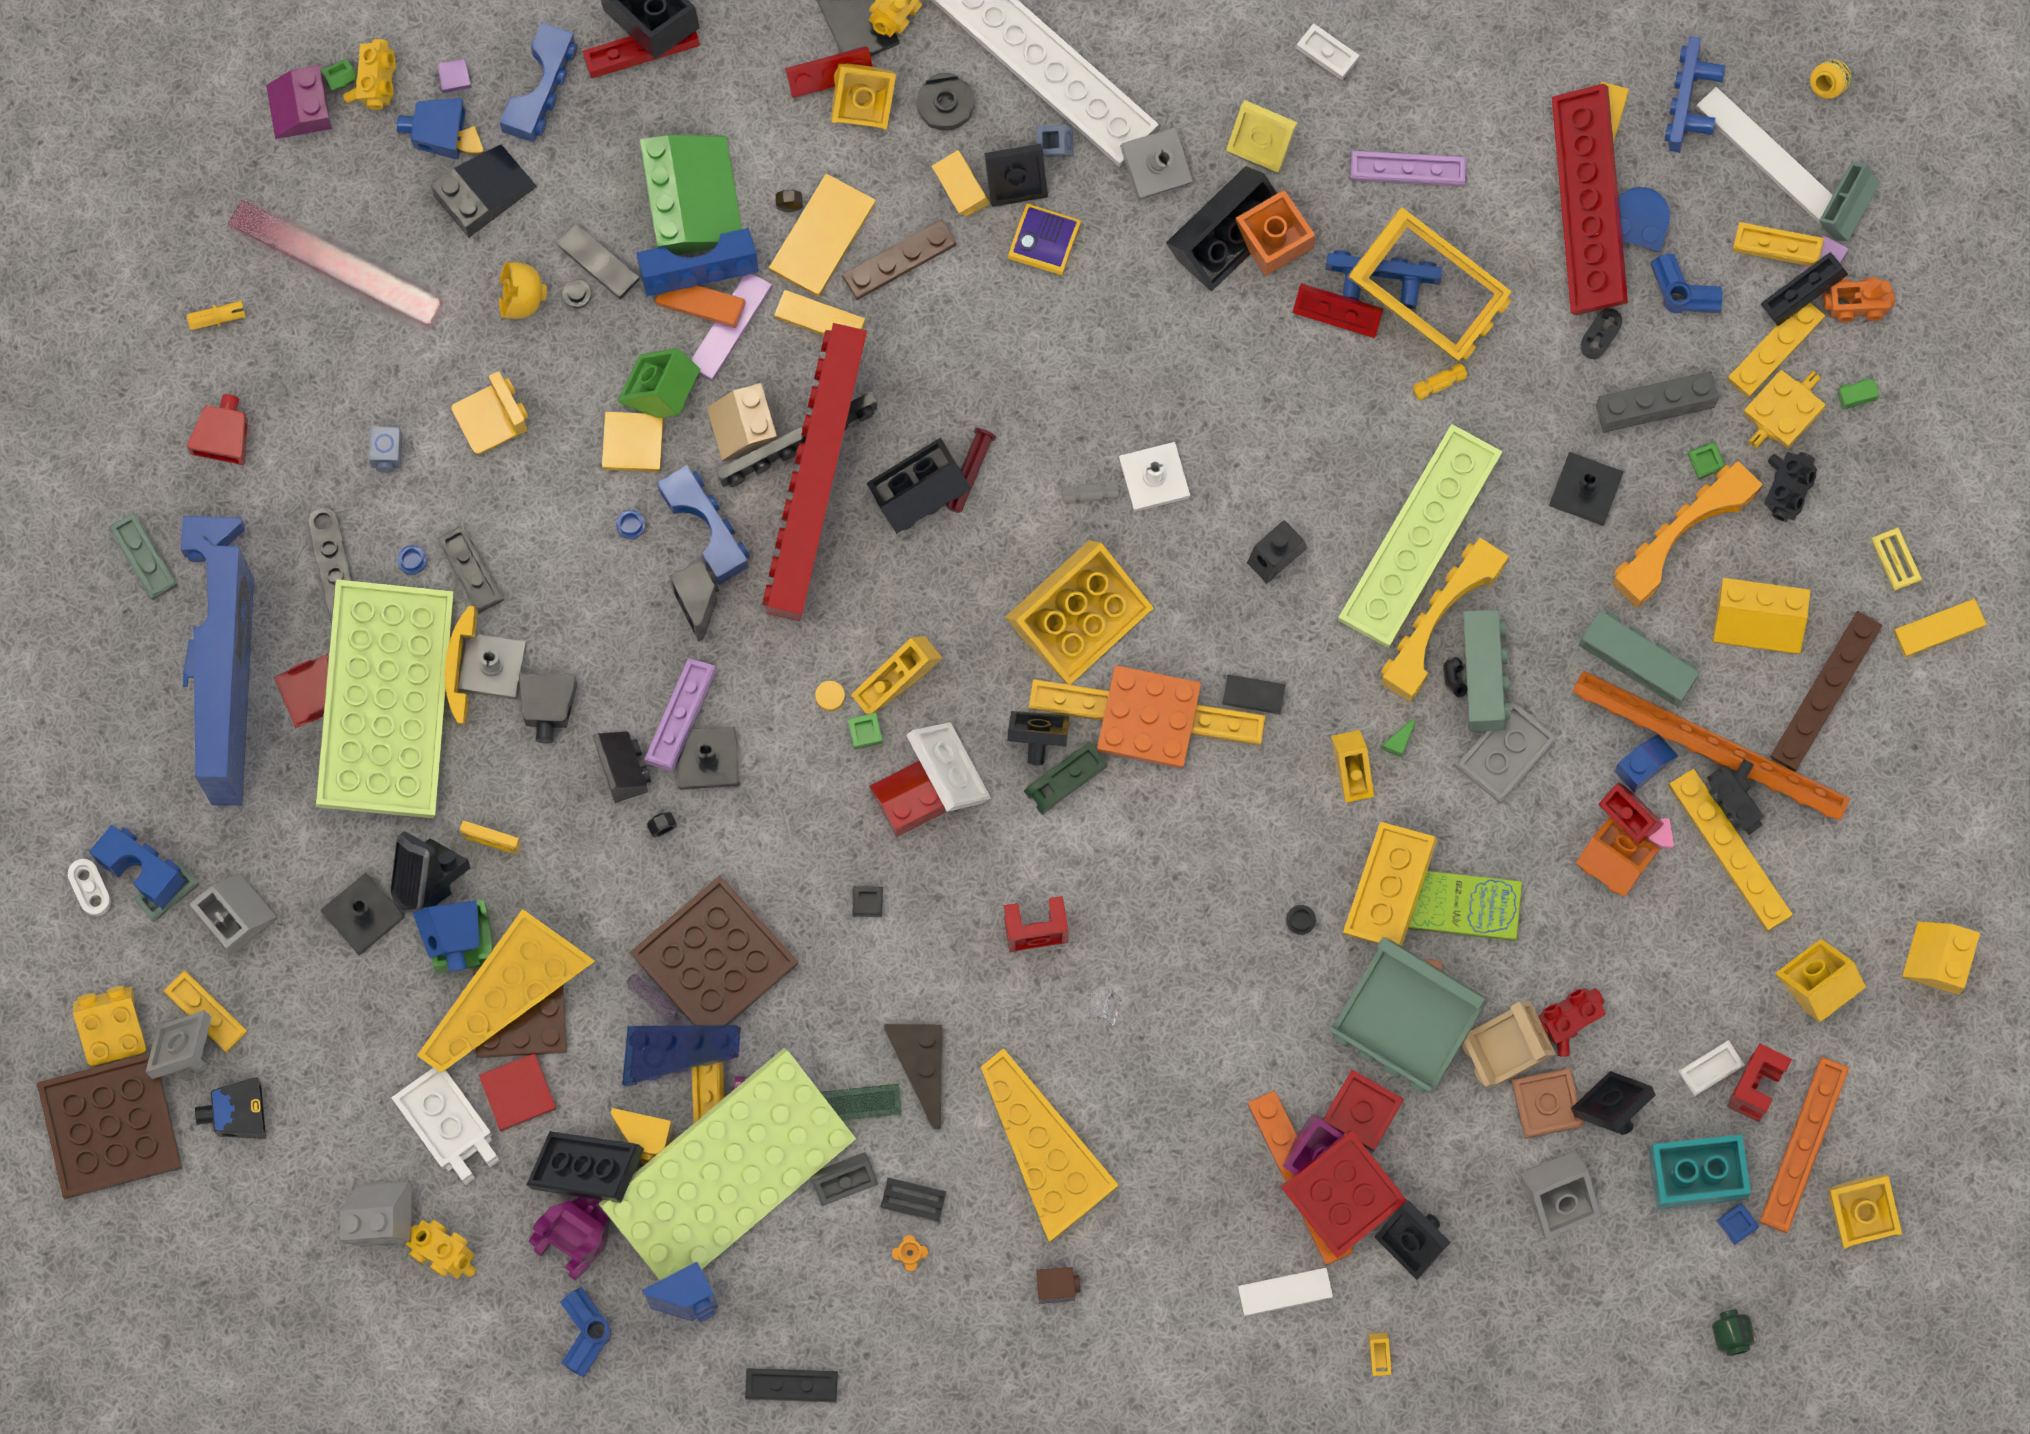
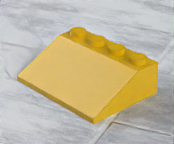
M1088 540L1008 613L1005 619L1067 685H1071L1154 608L1101 542Z

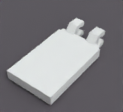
M432 1068L391 1097L443 1170L446 1169L448 1172L454 1169L465 1185L475 1179L464 1163L474 1153L478 1151L490 1168L500 1161L488 1144L493 1141L491 1139L492 1133L446 1070L440 1073L435 1068Z

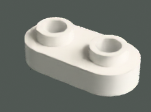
M79 859L73 862L68 869V879L82 909L90 916L97 917L105 914L111 906V897L97 867L92 861L87 859ZM88 871L89 878L84 881L80 880V873ZM95 897H100L101 904L96 907L92 906L91 900Z

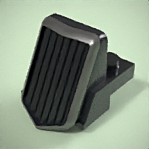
M404 831L396 839L390 885L391 896L400 911L405 913L437 906L452 894L449 885L471 869L469 861L431 838L424 842Z

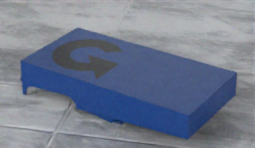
M202 534L203 539L209 542L208 546L191 545V550L199 551L206 559L208 614L203 624L193 628V639L188 641L183 671V687H188V678H194L195 777L211 805L243 806L254 577L239 546H214L211 538L206 534Z

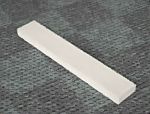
M1715 87L1696 105L1695 109L1703 116L1715 117V127L1820 224L1819 220L1833 195L1722 91Z

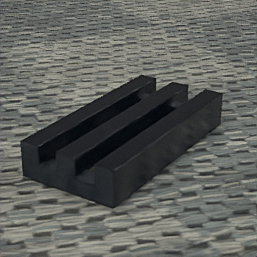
M887 1178L880 1207L939 1222L946 1191ZM894 1186L939 1197L937 1202L891 1191ZM889 1197L936 1208V1211L932 1213L888 1202Z

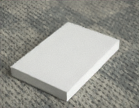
M951 722L915 729L906 735L947 812L979 805L991 798Z

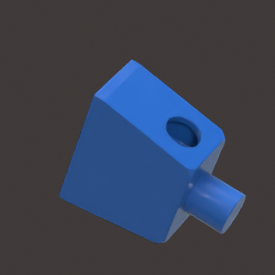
M463 99L418 101L415 105L414 116H398L397 132L411 133V141L416 149L459 160L460 150L456 145L457 140L461 141V137L458 134L459 131L463 130L466 107Z
M476 900L432 906L413 912L428 956L430 958L446 956L449 973L467 969L464 953L479 947Z

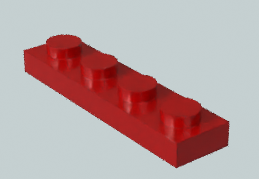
M696 31L658 58L700 46ZM631 36L582 51L591 79L655 60Z

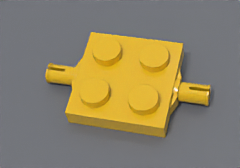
M1780 370L1744 409L1743 414L1751 419L1758 428V431L1748 440V443L1751 446L1753 445L1755 449H1758L1761 443L1768 437L1789 449L1826 408V404L1813 395L1811 391L1816 383L1821 380V377L1818 374L1816 375V372L1811 371L1801 383L1794 380L1783 370Z

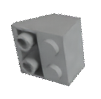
M240 873L212 885L189 904L194 913L230 956L277 919L275 914Z

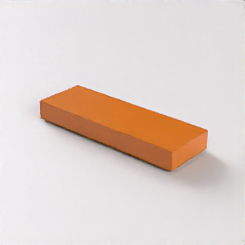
M695 285L690 288L658 294L655 303L667 309L736 328L746 301L740 297Z

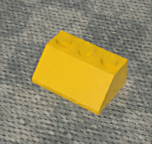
M1723 578L1718 590L1713 642L1800 654L1808 618L1811 590Z

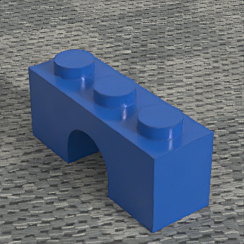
M111 825L89 853L98 864L118 878L127 868L135 865L142 866L141 874L133 884L141 895L163 910L185 884V881L179 874L181 869L169 859L165 862L159 859V853L147 843L142 847L135 842L137 837L123 827L120 831Z

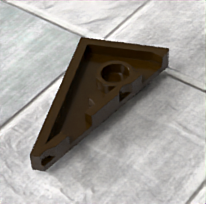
M884 1024V1030L928 1120L934 1129H941L942 1025Z

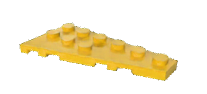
M522 909L417 1056L442 1073L594 963L595 960Z
M1003 1048L981 1066V1071L1050 1244L1115 1191L1119 1185Z

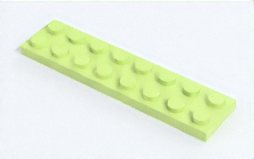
M1451 424L1339 615L1338 621L1390 648L1502 455L1501 450Z

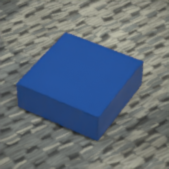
M1742 1203L1717 1219L1718 1224L1734 1245L1759 1228V1225Z

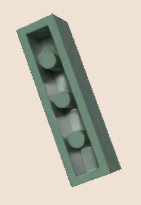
M1499 609L1464 611L1470 732L1505 730V720H1511L1510 702H1504L1503 693L1509 692L1508 674L1502 675V665L1508 664L1507 647H1501L1500 638L1506 637L1505 619H1499Z
M1599 610L1578 645L1676 707L1680 706L1700 673L1695 670L1696 666L1683 658L1679 660L1674 657L1666 646L1650 642L1642 631L1634 627L1629 629L1621 624V620L1616 615L1610 612L1604 613Z

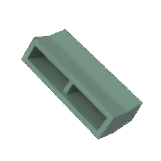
M1851 162L1819 220L1824 229L1838 241H1848L1880 184V181L1871 173L1867 165Z

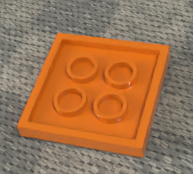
M1115 665L1097 751L1183 769L1201 682Z

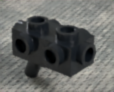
M1787 452L1784 460L1776 454H1773L1768 459V463L1777 472L1764 504L1772 512L1771 515L1775 519L1787 522L1788 519L1795 520L1796 516L1801 513L1805 496L1808 490L1813 487L1816 479L1817 468L1813 465L1815 461L1813 456L1804 452H1799L1798 455Z
M1743 759L1735 774L1730 769L1723 772L1719 768L1706 779L1712 787L1708 791L1718 805L1724 803L1730 811L1726 816L1736 829L1742 827L1750 835L1763 825L1760 820L1765 816L1747 793L1751 785L1745 779L1754 764Z

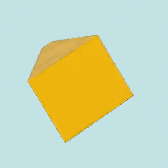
M1387 1332L1368 1334L1372 1375H1391L1390 1347ZM1376 1368H1387V1371H1376Z

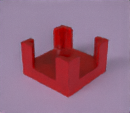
M1063 896L1049 899L1050 911L1048 913L1050 922H1036L1022 926L1019 905L1017 903L1004 905V923L1009 952L1068 943L1069 930Z
M1759 1043L1752 1053L1727 1107L1760 1122L1763 1114H1766L1772 1102L1771 1097L1756 1090L1762 1077L1765 1076L1779 1082L1782 1074L1787 1071L1792 1059Z

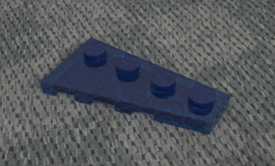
M737 1025L628 1026L622 1085L633 1086L641 1081H652L661 1078L663 1075L688 1071L689 1068L700 1065L704 1067L737 1058L739 1056L741 1027Z

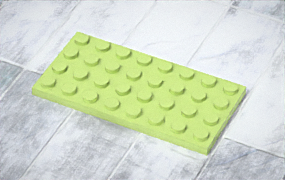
M336 579L315 807L434 819L446 689L445 661L450 640L453 591Z
M783 1048L635 1172L621 1203L602 1200L599 1206L659 1281L695 1262H698L702 1270L810 1179L811 1176L849 1146L856 1138L790 1052Z

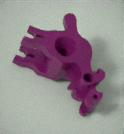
M578 1197L573 1201H566L550 1207L533 1226L534 1233L530 1237L529 1243L534 1246V1252L542 1256L550 1244H552L572 1258L566 1264L565 1269L569 1271V1277L577 1280L606 1247L610 1218L599 1206L602 1200Z

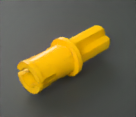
M239 300L238 302L217 307L213 304V308L188 313L187 322L190 330L216 324L218 327H221V323L246 318L244 310L232 313L233 310L243 308L242 301Z

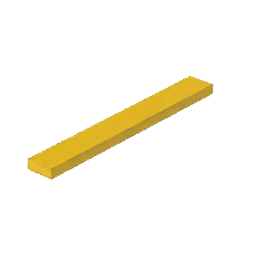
M1033 679L1028 709L1103 721L1109 691ZM1197 705L1191 735L1261 745L1265 715Z

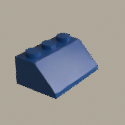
M698 1262L643 1289L651 1309L685 1320L693 1321L698 1319L699 1322H703L714 1316V1309L718 1308L715 1295Z

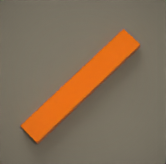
M1821 1056L1759 1223L1788 1233L1850 1067Z

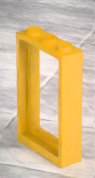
M1403 207L1397 210L1347 276L1348 279L1455 361H1459L1461 358L1468 359L1476 348L1473 342L1479 334L1484 337L1494 325L1491 319L1498 311L1502 314L1512 301L1508 298L1512 293L1511 290ZM1406 228H1409L1494 294L1456 345L1369 279Z

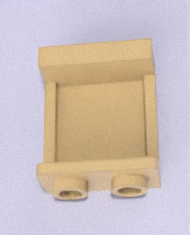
M1519 1001L1510 1006L1511 1009L1471 1030L1462 1044L1465 1053L1474 1062L1476 1067L1474 1072L1477 1079L1485 1087L1500 1085L1556 1055L1531 1001Z

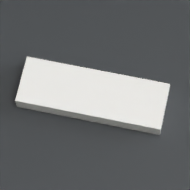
M1327 1268L1237 1287L1244 1317L1333 1298Z

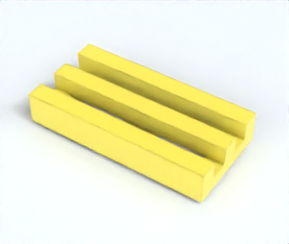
M1899 527L1871 538V542L1894 592L1922 581ZM1890 537H1895L1912 577L1907 578ZM1880 541H1884L1902 581L1898 582Z

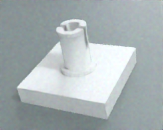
M1175 442L1119 456V462L1134 512L1190 498Z

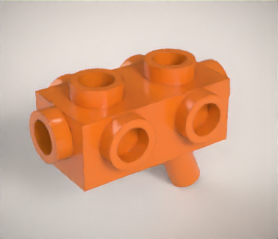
M1877 277L1866 278L1859 282L1842 279L1829 288L1828 293H1823L1824 310H1829L1830 318L1837 317V321L1842 323L1854 321L1857 316H1866L1868 321L1882 320L1884 315H1888L1891 307L1895 305V294L1889 280L1880 281V278ZM1845 299L1848 304H1839L1838 301Z

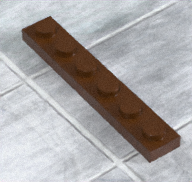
M1859 611L1855 613L1769 758L1796 772L1882 628V624Z

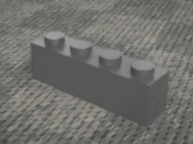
M1712 371L1599 396L1596 409L1602 431L1605 433L1715 408L1719 396Z

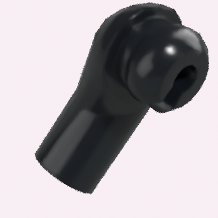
M1458 657L1446 660L1443 665L1446 687L1456 697H1463L1467 693V686L1457 676V673L1464 670V666L1461 665L1462 661Z

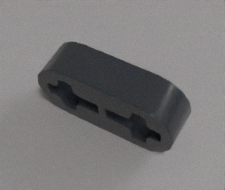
M1606 308L1597 315L1580 344V350L1585 357L1598 359L1606 352L1622 325V316L1617 310ZM1610 316L1613 317V323L1616 326L1610 325L1606 332L1601 330L1605 322L1602 318L1608 319ZM1597 335L1600 336L1601 339L1598 346L1601 349L1589 350V343L1587 341L1593 342Z

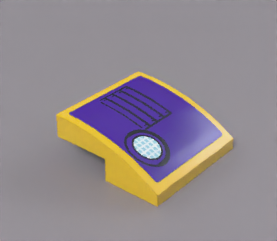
M1026 204L1008 254V259L1062 276L1078 234L1081 220Z

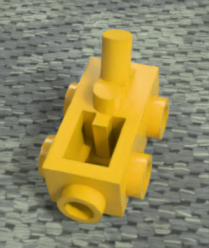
M875 0L868 9L873 13L868 20L873 23L874 30L879 34H887L889 37L895 31L901 34L910 22L906 18L908 14L913 17L922 6V3L919 0Z
M374 39L372 43L360 44L356 87L343 94L346 103L349 104L359 100L368 109L382 110L383 106H390V100L394 96L392 75L396 69L394 50L389 48L388 41Z
M434 1219L430 1224L422 1220L419 1225L411 1227V1242H406L405 1244L411 1249L408 1254L421 1264H424L427 1260L431 1263L430 1268L442 1277H445L447 1273L456 1279L462 1273L467 1277L474 1275L476 1268L470 1264V1261L475 1254L466 1247L469 1242L455 1232H453L451 1237L445 1234L448 1229Z

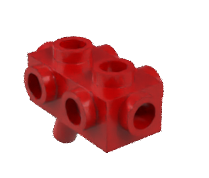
M1586 988L1574 990L1564 1001L1547 1006L1538 1015L1549 1040L1557 1044L1558 1056H1570L1569 1039L1576 1037L1577 1031L1606 1015L1602 1006L1604 999L1598 989L1594 988L1591 991Z

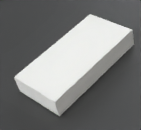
M1728 1040L1685 1066L1678 1073L1695 1097L1740 1070L1745 1064Z

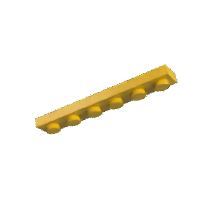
M1693 768L1669 783V788L1765 930L1768 932L1793 916L1792 912L1720 806L1709 794V790Z

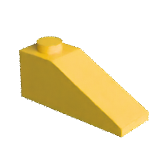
M926 636L911 637L860 685L851 696L866 714L876 713L924 677L943 657Z

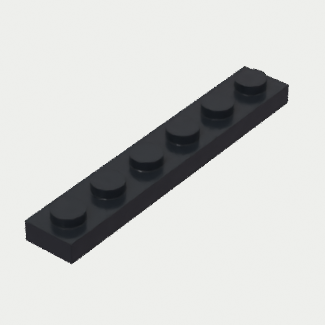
M872 392L851 401L845 430L849 427V423L857 419L862 422L874 415V411L877 410V401ZM803 426L717 469V477L723 487L727 485L735 487L745 481L746 475L754 471L756 474L763 473L772 466V462L780 458L782 461L794 457L797 454L799 442H806V437L801 436Z

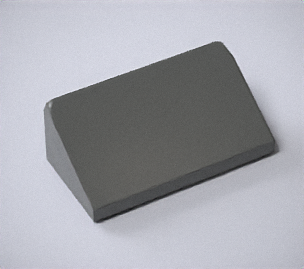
M866 1152L820 1169L811 1176L822 1206L878 1185Z

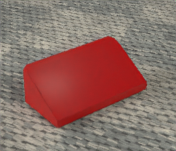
M1617 783L1598 804L1637 844L1642 843L1664 824L1629 788L1621 783Z

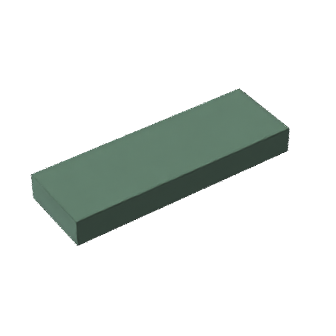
M134 512L109 526L110 531L152 600L178 586Z

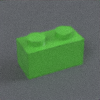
M1867 378L1858 381L1857 384H1844L1837 392L1843 410L1876 401L1880 396L1874 379L1868 380Z

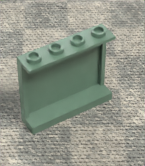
M1382 937L1377 945V953L1335 1024L1330 1026L1328 1030L1334 1033L1332 1038L1343 1046L1348 1047L1349 1044H1352L1359 1048L1358 1055L1372 1063L1377 1059L1385 1064L1383 1070L1396 1078L1403 1075L1411 1080L1409 1086L1423 1094L1426 1090L1435 1092L1489 999L1391 939Z

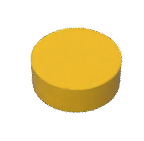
M825 681L817 687L815 698L821 709L835 711L843 705L845 693L839 683Z

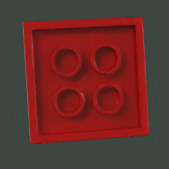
M1352 1130L1346 1132L1280 1186L1336 1258H1339L1407 1201Z

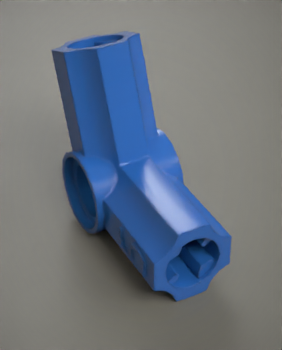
M1667 253L1650 262L1664 298V306L1668 311L1672 313H1682L1683 311L1721 312L1723 295L1721 286L1687 284L1675 254ZM1674 293L1681 294L1684 297V301L1677 302L1672 299L1671 295Z
M580 1287L560 1301L581 1331L561 1364L584 1378L604 1345L609 1342L611 1328L584 1289ZM594 1325L605 1327V1333L599 1339L589 1336V1331Z

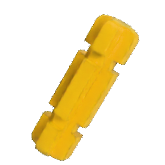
M1462 363L1456 364L1451 367L1450 371L1446 369L1427 378L1426 382L1420 381L1414 384L1412 388L1413 393L1418 400H1422L1428 397L1431 392L1435 394L1452 386L1454 381L1458 383L1466 379L1467 371Z

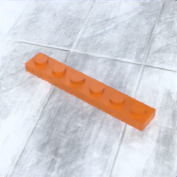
M1274 1090L1248 1102L1247 1105L1286 1182L1294 1174L1284 1168L1283 1164L1297 1135ZM1301 1214L1325 1266L1353 1253L1352 1248H1350L1339 1258H1336Z

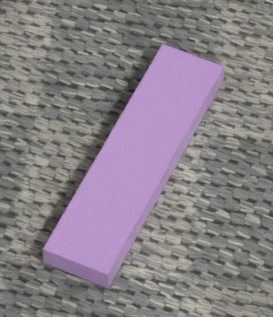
M1366 151L1351 152L1350 180L1465 186L1466 157Z
M748 274L742 278L732 294L746 301L737 327L733 328L716 322L713 324L691 359L700 368V375L712 382L714 381L772 289V284L754 274Z
M691 658L687 659L644 758L646 764L673 772L716 673L714 665Z

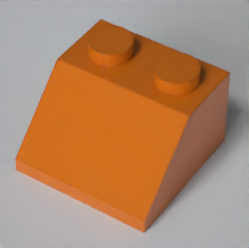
M1285 190L1236 217L1237 225L1247 248L1265 276L1314 248L1315 234Z
M1609 817L1592 837L1576 864L1586 874L1594 876L1606 884L1609 890L1625 897L1660 848L1647 839L1637 844Z

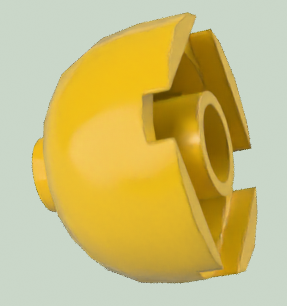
M514 261L504 263L499 278V284H503V299L499 297L501 317L515 320L533 315L538 310L541 301L546 300V284H542L541 276L532 266Z

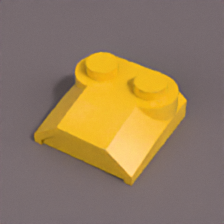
M839 64L834 74L835 90L830 122L872 126L887 130L896 73L877 67Z
M1888 1175L1869 1176L1841 1183L1828 1189L1829 1204L1833 1209L1844 1249L1852 1245L1902 1234Z

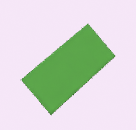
M1412 719L1382 745L1381 750L1402 757L1416 720Z

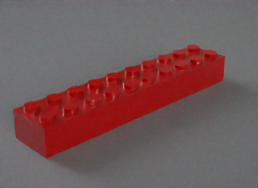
M833 323L831 330L825 329L821 352H825L826 355L825 359H818L814 380H818L819 385L818 387L812 386L807 408H812L813 411L812 415H805L801 436L806 437V442H799L794 463L800 465L799 472H792L788 492L794 494L792 500L786 499L782 520L787 521L786 528H779L775 549H779L780 554L779 557L773 556L768 577L774 578L773 585L766 584L762 605L767 606L766 614L796 621L801 620L867 330Z

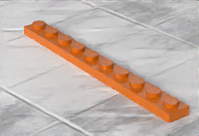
M1584 670L1572 691L1578 694L1581 699L1601 705L1612 714L1628 718L1639 727L1653 730L1666 740L1680 743L1693 753L1705 755L1720 766H1727L1737 771L1743 759H1746L1754 764L1746 777L1747 779L1757 780L1765 784L1772 791L1781 792L1792 797L1799 804L1809 805L1819 810L1826 817L1841 820L1851 799Z

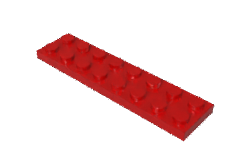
M1603 83L1552 97L1570 311L1573 315H1581L1628 304L1609 88Z

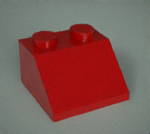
M920 760L869 786L896 837L947 812Z

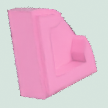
M1660 819L1664 823L1663 826L1647 839L1661 848L1673 849L1674 843L1670 819Z

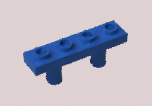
M1689 36L1688 46L1682 45L1679 62L1684 63L1683 72L1677 71L1675 89H1679L1678 98H1672L1670 115L1675 116L1673 125L1667 124L1665 141L1670 142L1669 151L1681 152L1684 133L1687 134V131L1713 135L1715 117L1694 115L1688 111L1693 82L1697 81V79H1704L1722 83L1725 65L1700 62L1698 55L1701 38Z
M1335 250L1333 253H1328L1325 270L1343 272L1345 274L1343 296L1359 301L1361 288L1348 279L1347 276L1362 257L1351 256L1350 252ZM1391 258V261L1382 260L1371 276L1402 281L1400 302L1409 309H1415L1419 285L1422 283L1440 285L1442 267H1436V263L1421 261L1418 265L1408 263V260L1403 258Z

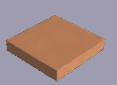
M1571 1068L1511 1080L1525 1139L1584 1126L1583 1120L1574 1117L1571 1107L1578 1102Z

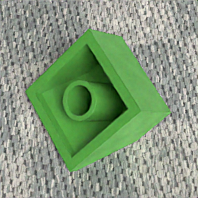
M679 348L640 354L617 401L622 405L657 418L677 416L685 406V401L696 383L700 368Z

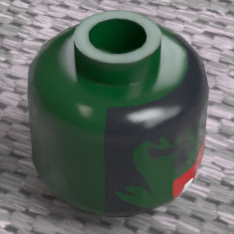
M1737 1309L1720 1313L1721 1319L1715 1321L1712 1325L1718 1350L1726 1352L1727 1356L1750 1351V1346L1756 1340L1750 1317L1745 1314H1738Z

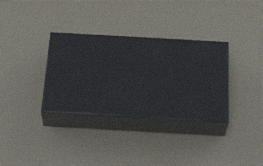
M1228 674L1222 705L1280 715L1286 684Z

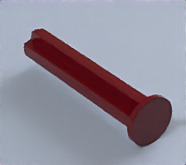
M981 428L974 429L976 435L961 468L971 489L990 443L996 439L993 433ZM971 489L967 490L962 497L946 503V507L956 513L962 512Z

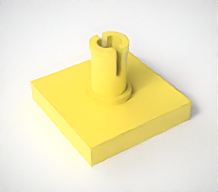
M1244 100L1226 151L1278 173L1283 165L1297 122Z

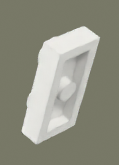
M1314 23L1296 46L1297 50L1340 80L1345 78L1360 56Z

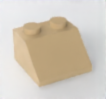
M761 383L733 390L707 407L722 461L746 455L777 439Z

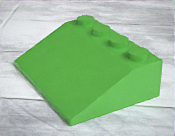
M664 135L640 139L657 248L665 246L675 255L713 249L718 244L721 234L742 229L726 136Z

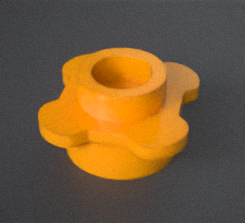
M906 1235L899 1247L894 1248L892 1251L893 1259L900 1260L905 1265L907 1271L916 1270L917 1263L922 1258L928 1256V1249L925 1246H920L912 1235ZM911 1250L913 1255L909 1256L907 1252Z

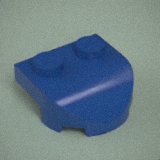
M1636 187L1627 190L1619 197L1622 241L1660 252L1670 220L1667 202L1658 192L1650 188Z

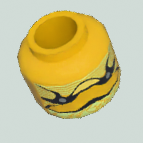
M1828 59L1813 69L1810 76V86L1813 92L1824 99H1834L1844 93L1851 83V71L1844 62L1837 59Z

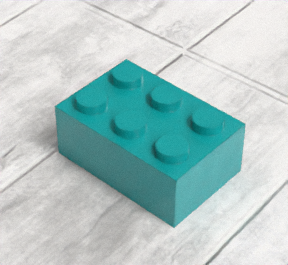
M1742 1134L1652 1144L1648 1150L1657 1210L1747 1200L1751 1194Z

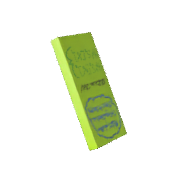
M1427 871L1408 929L1516 941L1522 881Z

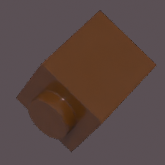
M1073 1267L1036 1270L1039 1304L1075 1301V1293H1081L1079 1275H1073Z

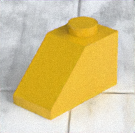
M1360 730L1331 736L1334 759L1345 803L1374 797L1368 750Z

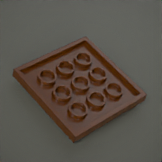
M720 875L630 952V955L704 1037L716 1036L798 965V961Z
M150 1053L37 1082L64 1199L182 1169L161 1077L152 1079L145 1073Z

